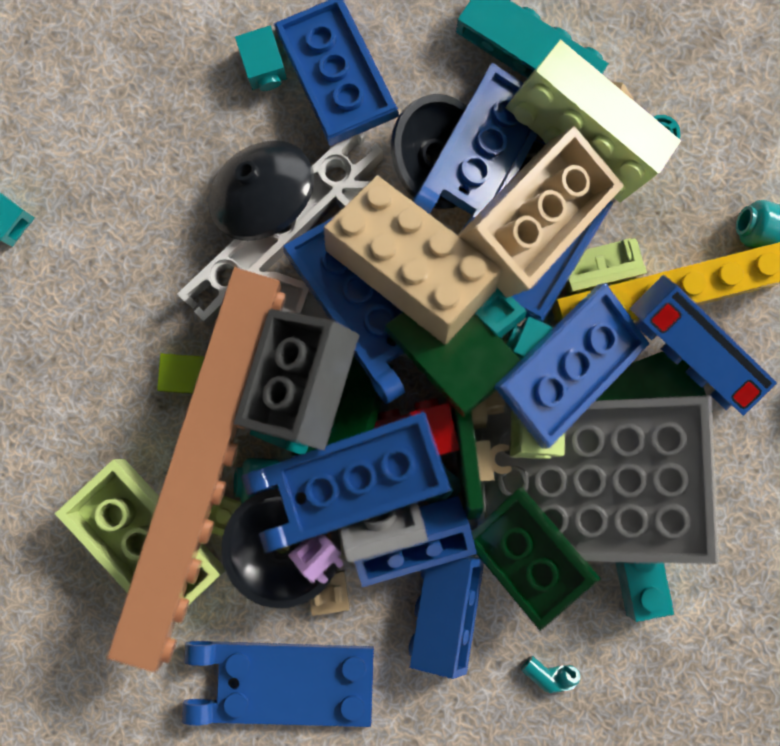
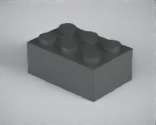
M269 309L234 424L265 435L325 451L359 334L332 320Z

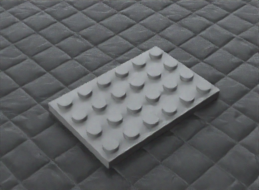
M710 396L594 401L565 432L564 456H551V459L510 457L511 408L509 405L503 407L504 413L487 414L486 428L475 429L476 442L490 440L491 448L498 444L509 446L508 451H500L495 455V462L501 467H512V471L506 474L494 472V480L481 481L484 510L480 519H478V525L518 488L523 487L585 561L719 563L712 404Z

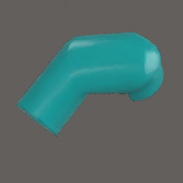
M533 655L528 658L520 669L546 693L572 690L581 679L580 672L575 666L562 665L546 668Z

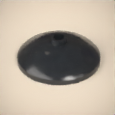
M443 94L423 96L407 105L395 122L391 136L392 162L400 182L413 197L421 188L467 106L454 97ZM426 152L430 156V162L427 159ZM460 187L459 190L467 195V191ZM439 196L434 206L436 209L458 207L442 196Z
M265 141L242 149L222 166L212 183L208 198V208L213 222L225 235L242 241L260 240L282 231L301 214L311 197L314 187L313 167L304 152L288 142Z
M279 488L258 493L247 499L235 510L224 530L221 554L224 569L229 580L244 597L261 606L283 609L302 605L319 595L332 580L337 566L335 563H332L323 572L328 579L326 583H322L317 579L312 583L288 556L301 542L290 545L286 553H279L276 550L264 553L259 533L289 523ZM302 492L297 495L298 503L304 504L306 502V495ZM338 529L324 533L341 552Z

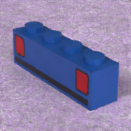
M662 275L630 308L640 318L635 323V326L651 341L658 335L665 342L660 349L676 364L682 359L688 363L690 367L685 372L702 388L709 383L715 389L709 395L726 411L733 406L744 416L777 384L757 362L665 275Z

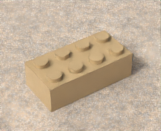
M573 126L551 139L457 236L502 269L497 288L505 297H510L529 290L624 185L577 128Z
M378 175L324 227L325 251L445 345L496 291L502 270L500 267Z

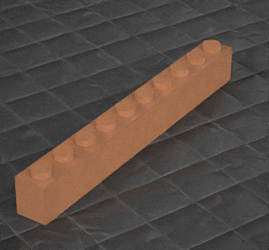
M233 268L107 659L154 673L162 666L163 662L169 664L177 643L176 639L171 638L176 622L182 624L189 605V600L184 598L188 582L195 584L202 564V560L196 559L201 543L208 544L214 526V521L208 519L213 504L220 505L226 489V482L221 481L225 466L232 467L238 451L239 444L233 443L237 428L244 429V427L235 425L234 421L269 309L282 311L285 303L286 294L281 293L282 287L279 280L240 268Z

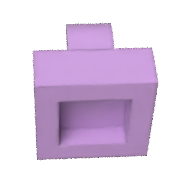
M324 534L302 541L288 555L312 583L316 579L326 583L328 579L323 572L332 563H335L339 568L343 566V561L339 557L342 553Z

